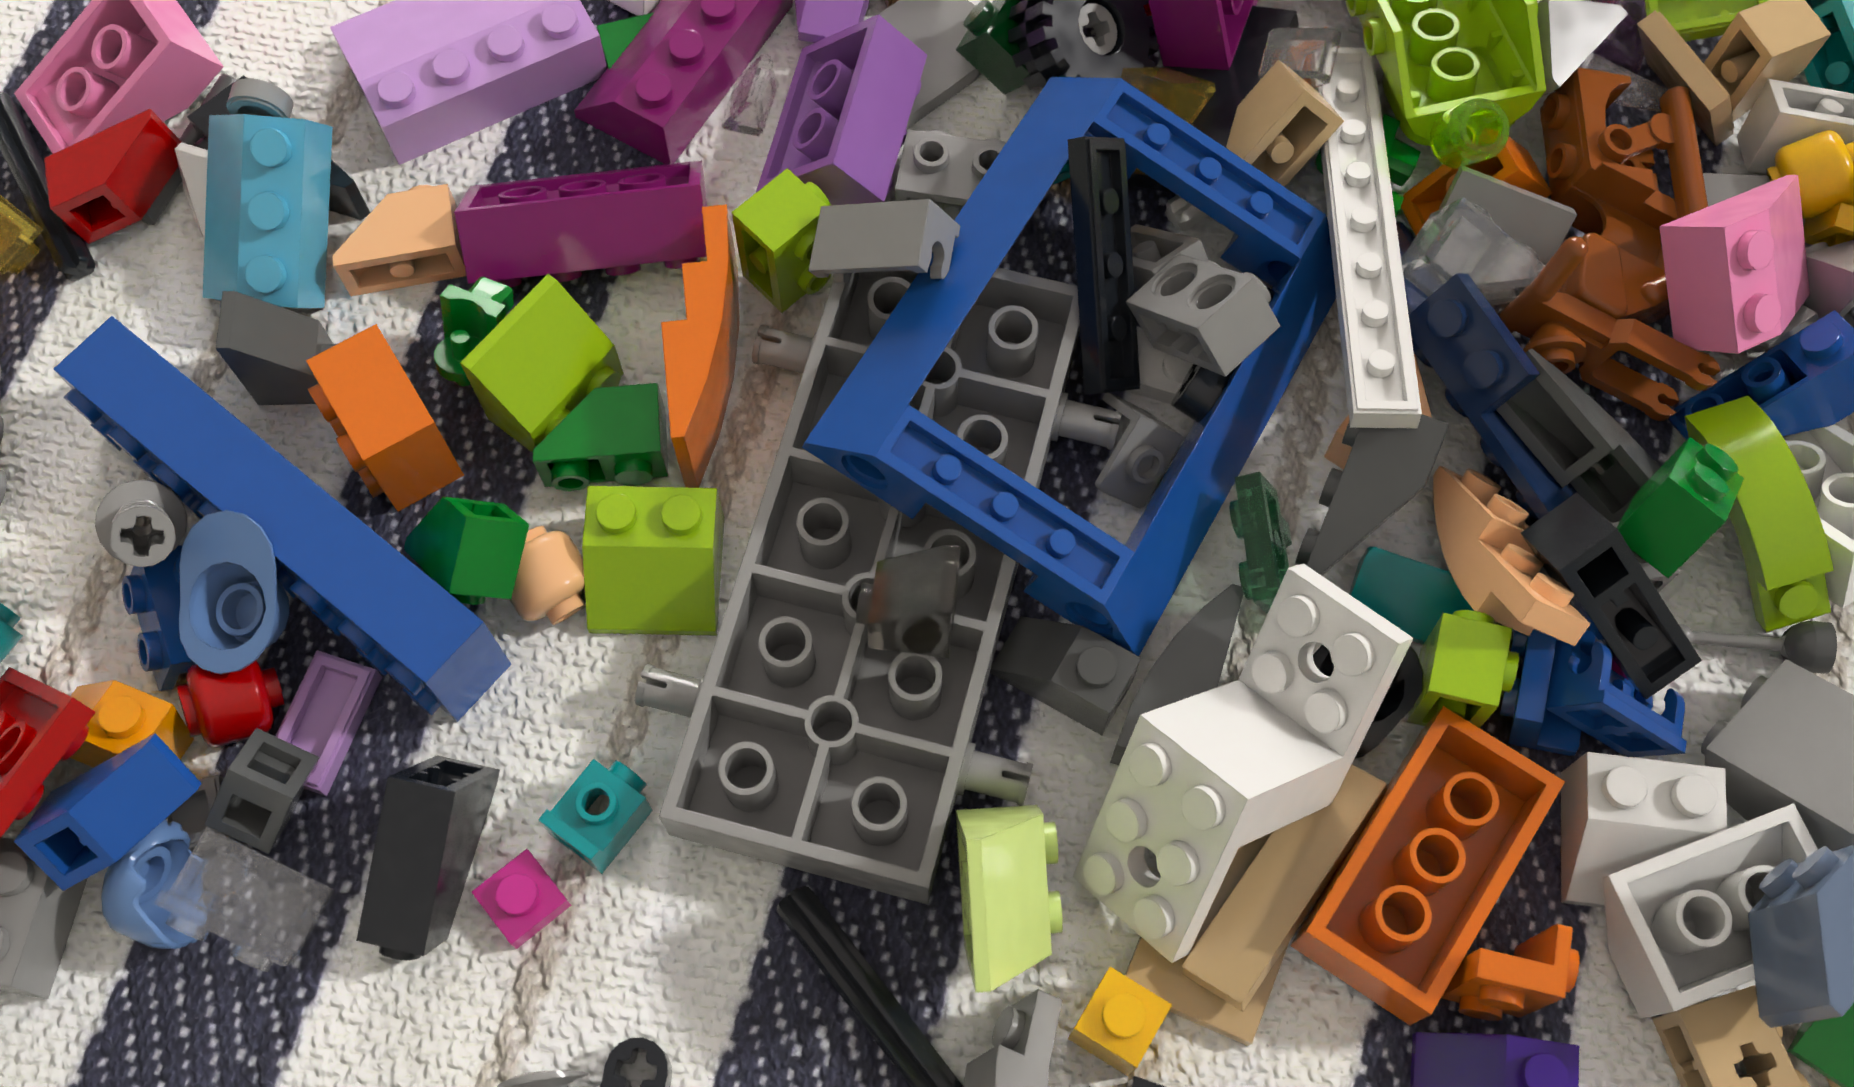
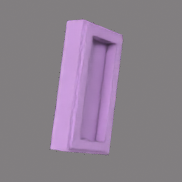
M318 650L316 651L275 736L319 757L304 789L324 796L328 795L382 679V676L376 669Z

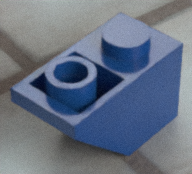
M154 733L51 791L14 842L64 891L116 863L189 799L202 783L158 735Z

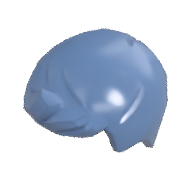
M166 819L162 821L121 859L108 867L101 891L102 913L109 927L126 937L154 948L179 949L187 946L189 943H195L200 936H204L212 921L211 909L204 890V877L208 872V864L205 859L189 850L191 838L186 831H183L180 823L176 821L168 823Z

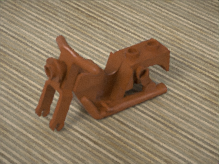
M1578 67L1559 88L1546 97L1543 106L1540 108V119L1543 130L1549 186L1552 191L1551 200L1571 207L1576 211L1577 216L1571 226L1585 233L1582 238L1574 236L1565 240L1538 276L1510 304L1497 314L1511 333L1516 331L1530 339L1523 349L1525 353L1530 349L1535 350L1564 374L1571 372L1578 363L1580 364L1578 370L1583 381L1643 411L1651 419L1665 421L1677 413L1669 407H1673L1680 402L1674 389L1666 384L1658 383L1610 357L1617 351H1625L1685 382L1687 386L1697 391H1706L1715 385L1717 381L1710 376H1715L1721 371L1717 361L1709 354L1698 352L1647 325L1666 317L1670 313L1659 226L1708 207L1690 91L1684 86L1673 87L1666 91L1659 98L1661 113L1654 115L1646 123L1632 128H1627L1621 124H1612L1606 128V109L1631 84V76ZM1654 148L1667 150L1675 199L1659 192L1657 176L1650 169L1655 164L1652 150Z

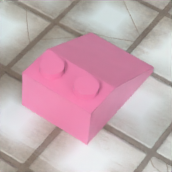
M92 0L14 94L54 154L148 109H151L163 122L189 108L224 66L177 0Z
M1786 175L1659 226L1673 339L1694 350L1739 354L1779 336L1784 332L1810 295L1798 175Z

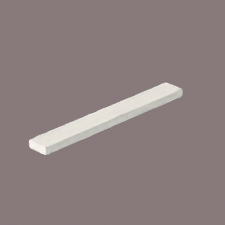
M1314 48L1311 63L1314 88L1344 120L1341 126L1320 149L1350 428L1417 429L1422 411L1374 56H1370L1366 48Z

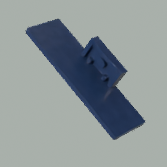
M1396 221L1413 352L1421 362L1435 370L1446 386L1445 396L1449 404L1457 413L1470 420L1481 436L1480 446L1483 453L1494 465L1504 469L1518 489L1516 491V498L1520 506L1529 513L1530 517L1539 520L1577 491L1570 483L1564 488L1559 485L1496 409L1538 377L1540 373L1469 274L1456 273L1441 286L1432 271L1428 256L1408 228L1402 222Z

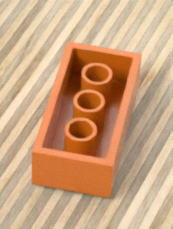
M1443 706L1421 730L1388 784L1385 795L1330 879L1290 946L1408 1025H1412L1430 1016L1565 781Z

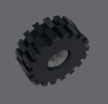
M1020 0V3L1011 7L1009 19L1018 22V26L1008 30L1009 43H1018L1020 52L1013 55L1012 58L1016 68L1025 64L1029 75L1022 80L1029 90L1037 86L1043 89L1050 77L1122 78L1140 90L1146 83L1143 77L1151 74L1154 70L1156 62L1148 58V56L1159 51V44L1156 38L1150 37V30L1154 29L1152 15L1147 16L1144 5L1149 4L1148 0ZM1083 27L1092 28L1093 30L1090 32L1095 34V37L1086 38Z

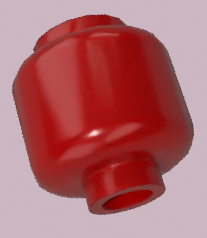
M257 660L241 671L226 674L203 670L195 664L187 671V684L176 686L190 738L201 735L203 740L212 747H221L249 739L256 728L266 733L269 732L273 724L272 708L284 705L283 694L275 668L261 670Z

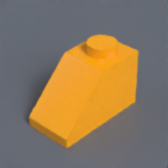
M116 680L77 686L71 694V697L96 712L87 723L89 732L84 743L70 757L90 767H96L154 733L180 760L194 741V737L190 738L188 728L173 704Z

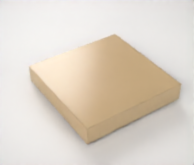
M1655 10L1638 22L1637 26L1647 64L1668 89L1677 86H1684L1689 89L1694 121L1713 144L1717 146L1733 135L1734 122L1730 94L1661 12L1657 13Z

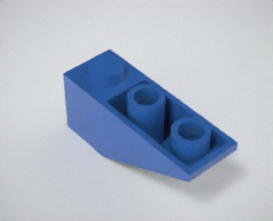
M1833 310L1719 380L1711 388L1701 391L1675 407L1673 410L1677 413L1668 418V420L1686 441L1689 438L1685 421L1686 415L1749 396L1769 416L1782 436L1832 426L1854 413V328L1836 310Z

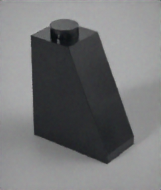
M437 755L388 776L356 941L380 946V954L392 959L416 960L421 956H425L448 939L498 783L500 769Z

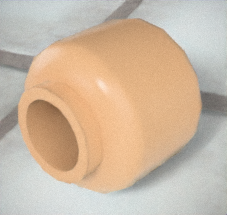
M541 525L527 532L512 598L509 600L522 619L534 621L547 616L552 625H556L586 606L580 596L585 592L583 557L567 533L558 530L547 532L545 527Z

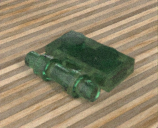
M1261 472L1234 477L1238 500L1231 501L1229 509L1236 536L1239 539L1244 538L1247 561L1239 563V578L1243 593L1247 600H1253L1257 606L1268 614L1289 568L1286 547L1290 546L1292 541L1289 523L1281 516L1277 490Z

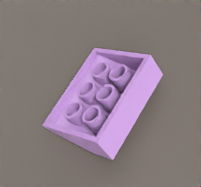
M394 0L330 27L399 165L594 82L607 69L600 35L580 0Z

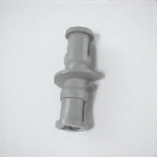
M131 480L114 487L103 497L95 518V529L99 542L112 557L137 567L153 566L165 560L177 548L185 536L187 527V513L180 497L168 486L152 480ZM136 518H148L147 525L143 527L136 526Z

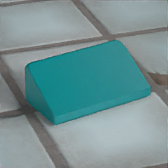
M1373 546L1368 547L1361 557L1349 595L1413 637V642L1421 645L1425 643L1443 613L1453 615V612L1457 610L1474 611L1462 596L1449 571Z

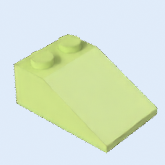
M1038 805L956 810L964 947L975 993L991 992L1052 955L1051 934L1062 933L1063 931L1059 891H1048L1046 864H1058L1057 830L1055 822H1044L1043 813Z

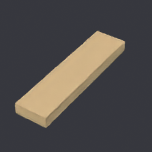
M1351 764L1334 801L1329 806L1272 832L1182 964L1183 975L1243 1012L1359 837L1385 795L1387 783Z

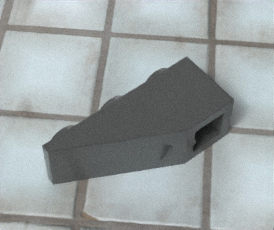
M1423 414L1417 429L1350 428L1349 422L1342 443L1351 446L1352 450L1343 471L1335 468L1331 469L1319 499V504L1329 507L1320 531L1312 528L1307 530L1295 564H1305L1323 576L1426 487L1449 424Z

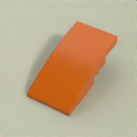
M727 204L702 207L707 261L682 264L687 319L661 322L671 440L684 485L689 488L700 487L720 436L735 372L740 325L738 265Z

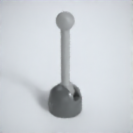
M1803 621L1787 629L1781 638L1691 631L1684 624H1679L1691 644L1775 650L1781 653L1784 660L1787 659L1811 673L1828 674L1832 670L1836 659L1837 635L1833 624L1830 622Z

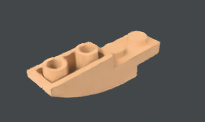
M1439 466L1433 475V503L1436 528L1450 574L1462 596L1474 611L1491 616L1499 624L1513 628V630L1527 636L1536 629L1576 646L1590 623L1570 604L1574 597L1571 590L1557 580L1539 573L1543 563L1534 556L1535 554L1521 535V532L1529 527L1524 522L1529 513L1513 501L1498 495L1501 487L1487 476L1470 468L1462 476L1443 466Z

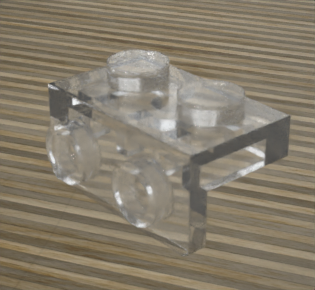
M206 827L171 889L161 890L154 904L171 912L165 922L168 926L201 941H205L210 932L235 943L230 952L232 957L251 967L269 972L273 963L280 966L294 965L336 889L212 828Z

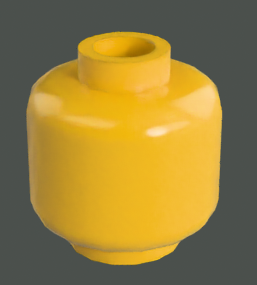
M1822 131L1781 147L1775 154V166L1766 169L1770 182L1786 175H1798L1803 219L1828 212L1839 203L1850 204L1854 202V142L1845 145L1841 136L1835 131Z

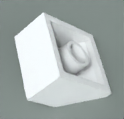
M1586 752L1562 771L1561 779L1565 783L1561 788V903L1605 908L1603 877L1726 830L1725 768Z

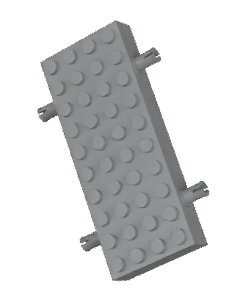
M999 267L909 404L1037 489L1040 486L1051 441L1057 442L1058 437L1062 436L1113 450L1122 415L1117 410L1114 411L1068 400L1069 393L1065 392L1080 336L1077 286ZM912 270L852 273L847 283H832L817 332L813 338L769 328V326L763 324L759 327L757 333L758 336H761V339L755 337L752 362L758 365L765 364L802 373L803 375L721 627L702 679L659 669L654 665L647 664L641 673V677L647 679L646 684L638 682L635 703L641 707L648 706L690 717V722L659 813V818L670 836L928 905L957 794L963 796L964 791L969 790L1017 803L1016 805L1023 806L1033 769L1032 763L1027 762L1025 764L975 751L976 744L971 743L1019 563L927 503L923 505L914 519L909 518L802 448L820 418L918 275V273H914Z

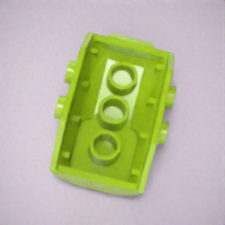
M1345 0L1350 16H1357L1363 27V40L1367 53L1370 56L1376 55L1383 70V91L1396 119L1400 121V128L1408 139L1417 144L1437 146L1478 138L1493 125L1501 131L1508 130L1515 124L1517 119L1533 108L1546 91L1537 19V0Z

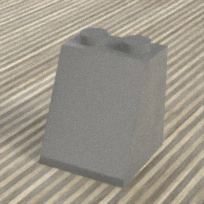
M1785 659L1769 678L1759 676L1753 681L1743 696L1741 709L1729 723L1725 720H1720L1710 729L1702 743L1701 753L1705 755V766L1725 768L1726 803L1744 819L1749 821L1794 803L1816 847L1820 849L1827 846L1833 852L1854 844V695Z

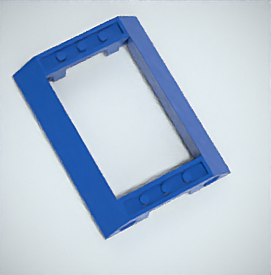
M1050 77L954 221L960 225L959 237L954 240L950 268L944 279L930 278V266L933 262L932 252V259L927 273H918L804 442L802 448L911 519H914L925 503L932 506L1032 571L1034 574L1023 592L1074 625L1084 626L1139 656L1336 299L1329 224L1326 214L1122 78ZM1084 136L1124 138L1127 180L1137 168L1234 232L1220 258L1242 273L1249 272L1273 287L1272 290L1275 291V294L1269 306L1280 324V327L1235 368L1226 387L1207 415L1199 423L1195 421L1125 545L909 405L1069 160L1068 139Z

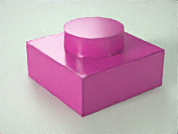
M528 849L524 850L472 891V894L502 934L516 949L572 906Z

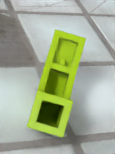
M1749 396L1686 415L1685 421L1688 436L1703 447L1705 444H1712L1723 450L1735 461L1739 469L1737 473L1744 478L1729 513V518L1742 550L1756 621L1766 632L1831 613L1825 573L1834 570L1823 525L1801 469L1773 421Z

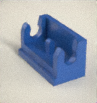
M1556 640L1545 709L1623 756L1644 757L1685 754L1687 741L1681 738L1685 702L1680 693L1671 688L1667 690L1664 697L1665 709L1662 715H1659L1651 710L1653 707L1652 696L1645 700L1629 680L1611 670L1612 655L1607 646L1596 641L1591 650V657L1580 650L1579 643L1573 646L1561 640Z

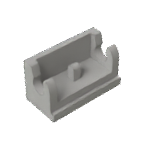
M931 199L821 206L808 271L817 278L828 277L829 274H833L834 283H847L852 273L912 270L914 273H927L933 249L930 278L944 279L950 268L954 240L959 237L960 225Z

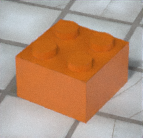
M377 324L306 360L318 381V384L308 388V391L325 420L330 422L338 436L336 440L355 472L359 473L373 498L385 493L397 512L464 476L434 420Z

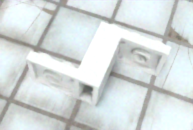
M1305 564L1289 567L1238 680L1139 716L1072 877L1169 962L1173 963L1187 956L1238 848L1321 810L1334 801L1407 653L1413 637ZM1317 642L1324 645L1330 651L1331 660L1334 665L1330 677L1320 672L1314 663L1313 649ZM1145 848L1150 849L1156 855V864L1161 875L1160 878L1156 877L1147 867L1144 856Z

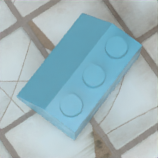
M249 114L209 115L202 298L222 301L223 291H237L279 307L325 308L332 126L306 119Z

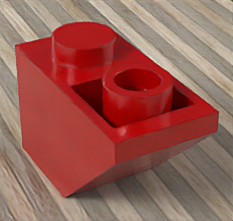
M148 109L45 157L50 209L88 244L142 220L178 168L175 148L182 141L151 109Z

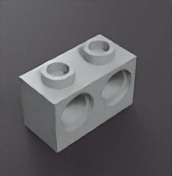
M1178 254L1126 301L1153 348L1225 377L1280 327L1277 318L1268 304L1271 301V295L1267 287L1255 275L1249 272L1242 274L1223 268L1211 260L1204 262L1182 254Z

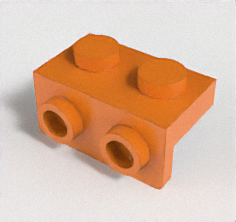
M1555 924L1517 945L1514 956L1479 948L1464 957L1441 998L1458 1002L1459 1012L1466 1016L1490 1021L1502 1020L1503 1014L1523 1017L1564 999L1566 992L1569 993L1574 988L1579 971V953L1576 949L1571 948L1572 927Z

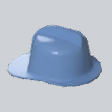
M225 510L207 514L194 524L182 544L179 564L180 640L188 657L201 669L218 674L241 671L255 662L267 647L278 640L286 629L290 615L288 595L276 576L273 546L263 528L245 514Z

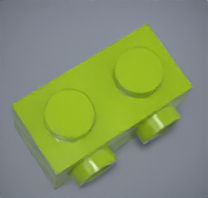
M788 168L732 211L742 275L781 313L806 293L812 295L821 290L832 275L829 274L828 277L817 278L808 271L821 206H831V204L817 185L812 182L804 184Z
M1457 610L1453 612V615L1443 613L1420 649L1419 660L1424 671L1423 690L1413 708L1408 712L1406 722L1425 726L1445 706L1480 728L1499 707L1502 691L1510 692L1515 682L1519 664V653L1509 651L1513 628L1494 624V618L1478 611Z

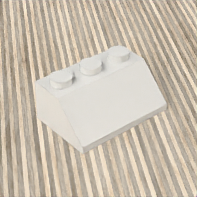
M1794 803L1603 877L1609 954L1640 1019L1678 1011L1755 980L1748 913L1765 895L1759 889V884L1770 871L1783 861L1791 858L1796 863H1800L1818 850Z

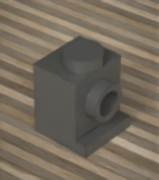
M256 728L227 769L204 825L269 854L289 822L319 757Z

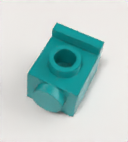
M593 759L551 811L547 809L538 820L552 837L599 873L603 874L653 810L646 797L640 794L647 784L635 772L617 760L607 769ZM600 795L609 797L608 808L599 815L587 813V810Z

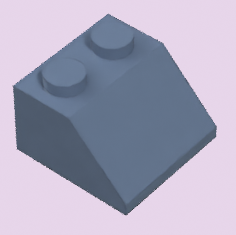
M1854 844L1833 852L1827 846H1824L1800 863H1796L1793 859L1789 858L1770 871L1759 884V889L1765 895L1748 913L1759 1018L1770 1028L1842 1017L1854 1004Z

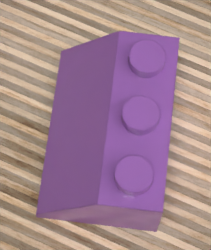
M879 14L802 48L756 192L788 168L804 184L812 182L817 185L826 195L831 205L885 202V198L892 188V175L901 146L905 142L906 127L912 106L921 89L920 79L927 54Z

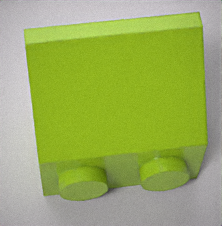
M549 274L460 362L487 418L532 453L533 449L594 388L619 386L621 376L624 374L615 345L565 288Z
M588 486L582 552L587 629L589 633L717 636L724 534V514L717 488Z

